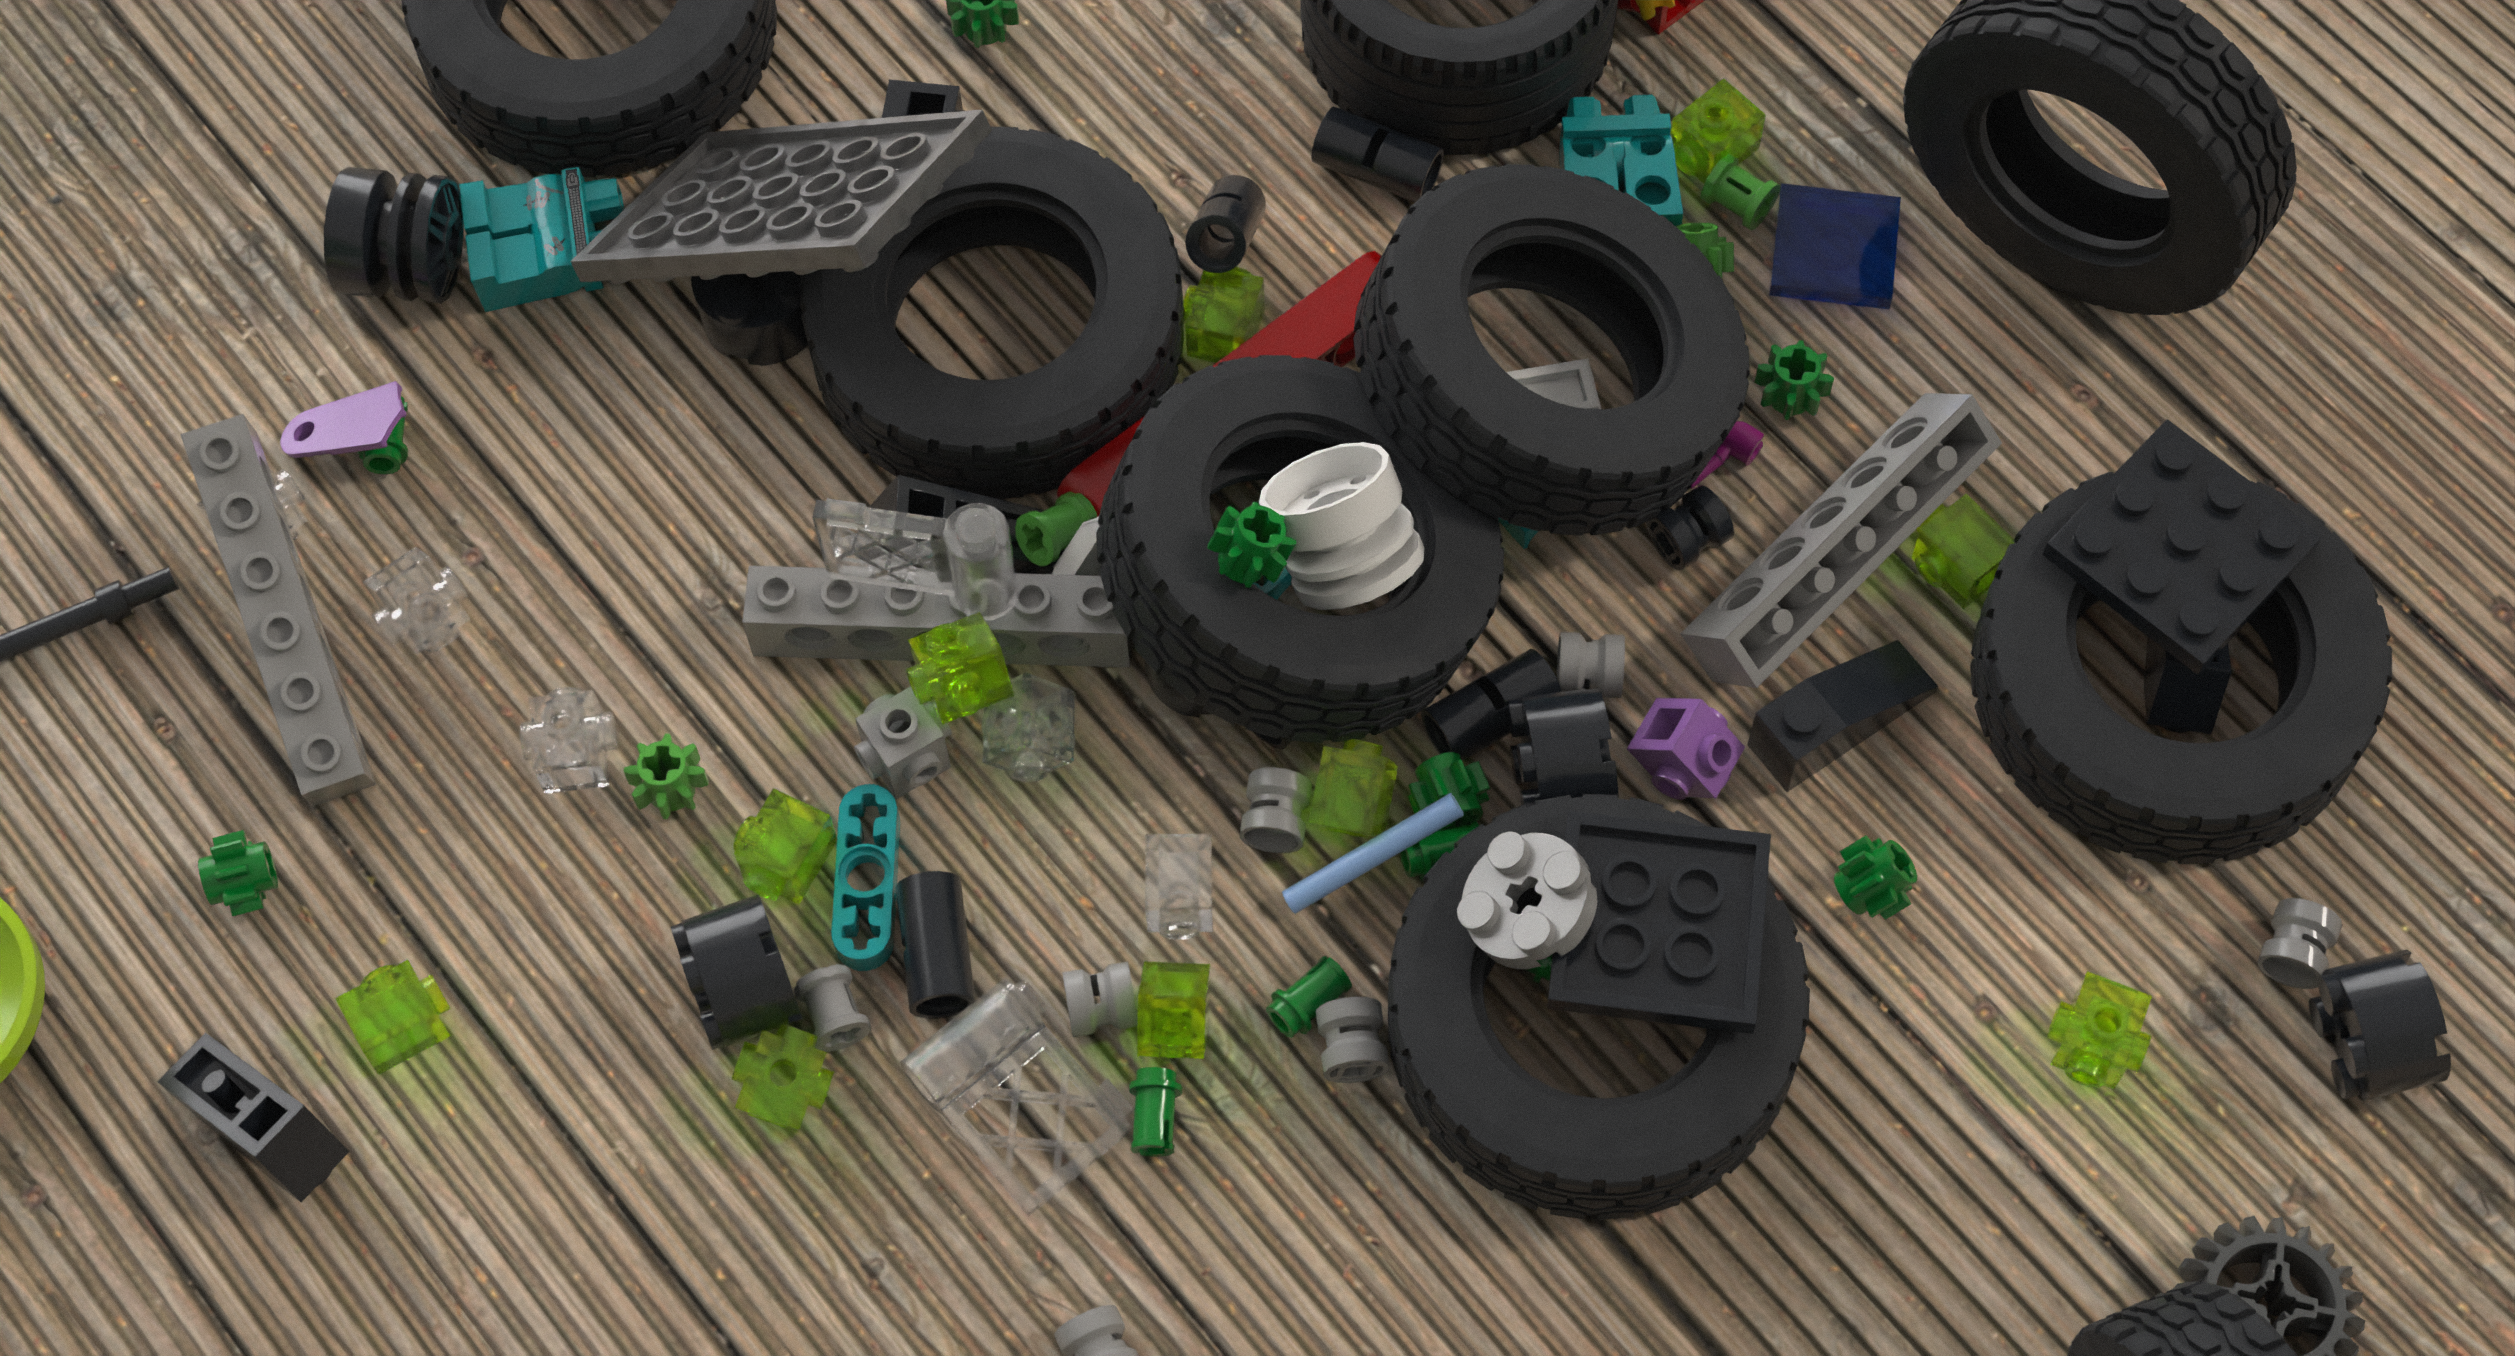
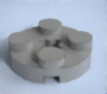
M1509 831L1498 835L1492 840L1487 853L1482 856L1472 869L1463 889L1462 900L1457 908V915L1460 923L1467 929L1474 943L1491 959L1506 967L1531 969L1541 966L1536 960L1545 959L1555 952L1562 957L1580 943L1589 930L1596 913L1598 903L1597 891L1591 883L1590 868L1587 863L1566 841L1546 833L1520 835ZM1535 887V891L1542 897L1537 907L1527 905L1521 914H1516L1519 897L1528 889Z

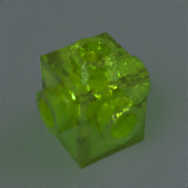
M980 611L952 623L938 625L929 632L908 640L915 662L914 666L905 669L908 681L919 705L930 701L942 725L960 717L972 715L980 709L1015 696L1001 647Z
M2087 971L2073 997L2072 1003L2069 1004L2060 1000L2051 1021L2046 1038L2058 1043L2050 1065L2065 1070V1074L2071 1080L2081 1085L2094 1088L2107 1086L2115 1089L2125 1071L2129 1069L2138 1072L2145 1058L2152 1035L2141 1031L2152 996Z
M780 1024L776 1035L762 1030L757 1045L745 1041L731 1079L743 1083L735 1105V1112L799 1133L808 1107L822 1109L835 1073L834 1071L822 1068L827 1052L815 1048L818 1037L797 1028ZM782 1065L791 1067L796 1073L795 1080L787 1086L776 1085L770 1078L772 1071L776 1067Z

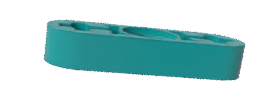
M864 784L851 789L843 797L838 815L831 936L840 961L847 967L857 971H870L880 967L889 959L894 948L900 816L893 795L884 787L875 784ZM876 806L881 816L875 818L873 838L875 845L864 844V832L859 817L865 815L866 807ZM863 863L877 864L885 871L881 884L870 891H858L848 883L851 871ZM857 909L869 910L868 920L872 934L878 937L869 939L867 949L863 950L855 949L853 940L850 939L857 936L859 932L860 917Z

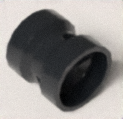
M1703 485L1697 486L1683 495L1679 506L1674 509L1667 508L1666 510H1661L1654 519L1646 522L1647 531L1654 547L1663 560L1676 570H1683L1696 562L1700 551L1706 547L1718 548L1734 536V525L1726 507L1712 490Z

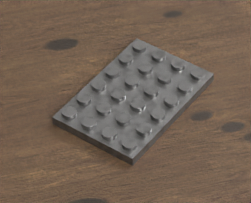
M972 110L706 132L570 262L581 282L609 281L613 285L621 284L631 279L653 278L656 282H665L676 277L700 276L703 280H709L725 274L746 273L749 277H759L769 272L794 271L798 275H804L819 269L843 268L846 272H856L867 268L878 259V252L895 234L900 233L910 225L911 217L927 200L935 197L942 191V184L958 167L966 164L973 158V151L992 130L984 111Z

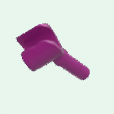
M1736 421L1726 439L1690 488L1693 489L1717 468L1724 465L1730 456L1746 466L1750 465L1763 447L1761 440L1764 434L1746 422Z

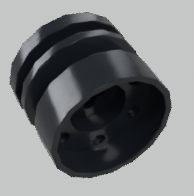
M347 167L340 171L331 188L324 224V260L327 277L333 290L344 295L380 298L392 286L395 295L402 300L413 301L419 296L425 302L442 304L449 299L457 281L464 241L461 195L456 181L449 176L433 175L426 179L419 173H409L402 177L398 185L394 175L386 170Z

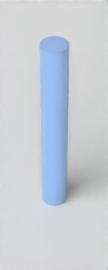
M1449 793L1283 890V897L1292 912L1296 914L1464 816L1463 811L1452 793Z

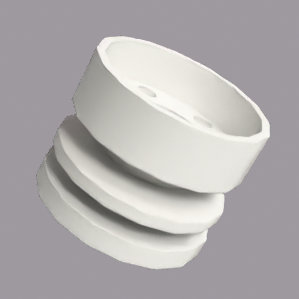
M1365 442L1349 443L1316 451L1289 464L1275 474L1261 490L1259 504L1271 508L1279 515H1283L1285 517L1286 537L1296 540V546L1286 561L1285 569L1292 576V586L1296 596L1304 606L1327 610L1343 609L1369 602L1397 588L1413 576L1423 562L1425 548L1420 535L1413 529L1414 519L1411 512L1401 504L1402 488L1389 454L1380 445Z

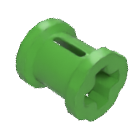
M1729 153L1716 164L1709 174L1701 191L1700 199L1708 204H1712L1715 201L1743 218L1742 225L1752 231L1769 214L1778 198L1781 186L1773 180L1765 183L1738 166L1739 159Z
M1069 491L1057 498L1054 506L1042 512L1028 511L1022 514L1016 522V538L1021 550L1032 563L1039 566H1048L1059 558L1060 552L1066 549L1081 524L1096 518L1097 513L1085 496Z

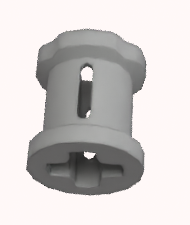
M836 964L816 969L800 978L794 988L796 999L800 1002H805L816 1030L812 1035V1042L815 1049L821 1052L836 1051L849 1047L862 1040L871 1031L868 1017L864 1014H859L849 987L852 981V974L846 965Z

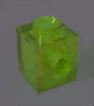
M1723 78L1673 118L1670 134L1674 146L1676 166L1685 174L1694 175L1705 185L1713 168L1727 154L1730 153L1739 159V164H1741L1760 148L1766 114Z
M1235 267L1224 273H1211L1203 270L1198 286L1189 285L1183 300L1187 356L1217 363L1258 332L1265 310L1264 277L1255 276L1240 267Z
M1966 493L1948 508L1942 503L1916 529L1919 535L1911 558L1915 561L1917 570L1926 582L1933 587H1941L1964 610L1989 590L2009 545L2015 542Z
M1350 739L1344 741L1343 749L1323 747L1308 823L1322 831L1370 840L1386 830L1398 765L1388 757L1381 756L1383 746Z
M773 788L757 816L751 815L747 817L740 826L734 840V855L744 878V884L754 893L772 901H776L779 896H782L796 904H800L837 843V836L829 814Z
M409 960L397 966L386 965L375 969L362 980L361 985L335 998L363 1053L378 1075L451 1036L440 1017L441 1014L451 1009L442 990L432 974L420 980Z
M1144 961L1138 992L1137 1056L1205 1058L1209 1028L1210 964Z

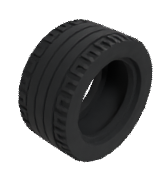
M1300 0L1302 41L1304 42L1306 57L1310 59L1311 71L1317 76L1318 84L1328 92L1330 100L1338 105L1340 109L1444 149V155L1486 154L1521 145L1537 138L1542 133L1554 129L1556 125L1562 123V117H1567L1569 100L1572 97H1589L1594 90V83L1600 80L1603 75V69L1607 65L1609 50L1613 40L1618 0H1539L1526 11L1506 21L1473 28H1452L1427 23L1402 12L1387 0Z

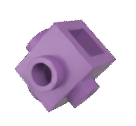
M1656 698L1628 745L1627 750L1650 773L1652 784L1666 796L1678 800H1683L1686 797L1716 799L1720 790L1729 781L1731 771L1745 746L1729 730L1726 718L1717 710L1709 707L1702 699Z

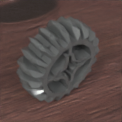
M2254 1215L2244 1218L2239 1225V1232L2228 1222L2223 1223L2214 1231V1241L2207 1237L2200 1238L2192 1248L2195 1258H2185L2177 1270L2178 1275L2185 1282L2178 1283L2175 1287L2195 1281L2209 1282L2217 1285L2219 1274L2225 1269L2242 1263H2260V1271L2252 1279V1284L2236 1282L2231 1288H2223L2228 1289L2230 1293L2238 1295L2270 1323V1319L2267 1318L2266 1307L2257 1304L2265 1294L2264 1301L2268 1302V1313L2278 1316L2271 1325L2282 1337H2299L2303 1332L2317 1334L2313 1350L2302 1356H2356L2359 1351V1346L2351 1337H2357L2364 1330L2365 1320L2350 1311L2358 1308L2363 1302V1293L2343 1289L2342 1287L2353 1275V1266L2333 1268L2328 1260L2335 1252L2334 1243H2326L2318 1251L2308 1245L2311 1239L2310 1226L2301 1227L2293 1237H2290L2286 1234V1225L2283 1217L2273 1218L2265 1232ZM2290 1275L2305 1288L2309 1296L2301 1294L2294 1287L2290 1280Z

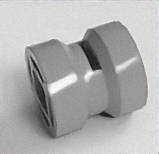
M1560 632L1556 678L1562 692L1583 689V687H1588L1589 690L1599 688L1603 697L1621 698L1625 663L1624 635L1604 634L1599 640L1586 642L1580 633Z
M1277 767L1253 770L1249 774L1246 797L1251 802L1250 810L1242 815L1240 839L1248 846L1265 852L1291 853L1301 849L1306 830V824L1301 819L1302 810L1310 804L1312 782L1308 777L1296 771Z
M2300 898L2281 900L2276 906L2271 921L2272 928L2275 931L2274 936L2263 944L2257 961L2258 967L2266 976L2284 985L2299 989L2318 988V978L2329 967L2328 959L2325 956L2326 951L2335 946L2343 926L2341 918L2324 905Z
M1128 961L1109 964L1101 973L1088 974L1083 969L1062 972L1073 1037L1093 1034L1098 1026L1112 1024L1119 1030L1138 1026ZM1100 996L1101 1003L1094 1004L1093 997Z
M1369 997L1340 998L1329 1001L1316 1010L1318 1034L1326 1039L1327 1046L1321 1054L1325 1079L1336 1083H1356L1378 1078L1389 1071L1387 1047L1379 1041L1378 1035L1379 1030L1383 1027L1382 1007L1378 1000Z
M1114 1305L1100 1306L1077 1315L1064 1323L1054 1333L1063 1356H1139L1136 1349L1128 1347L1125 1341L1121 1339L1125 1330V1324L1117 1306Z

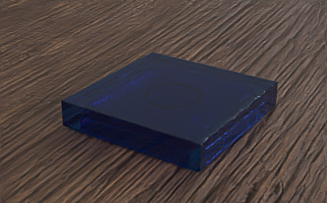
M1781 183L1769 296L1889 310L1893 298L1901 197Z

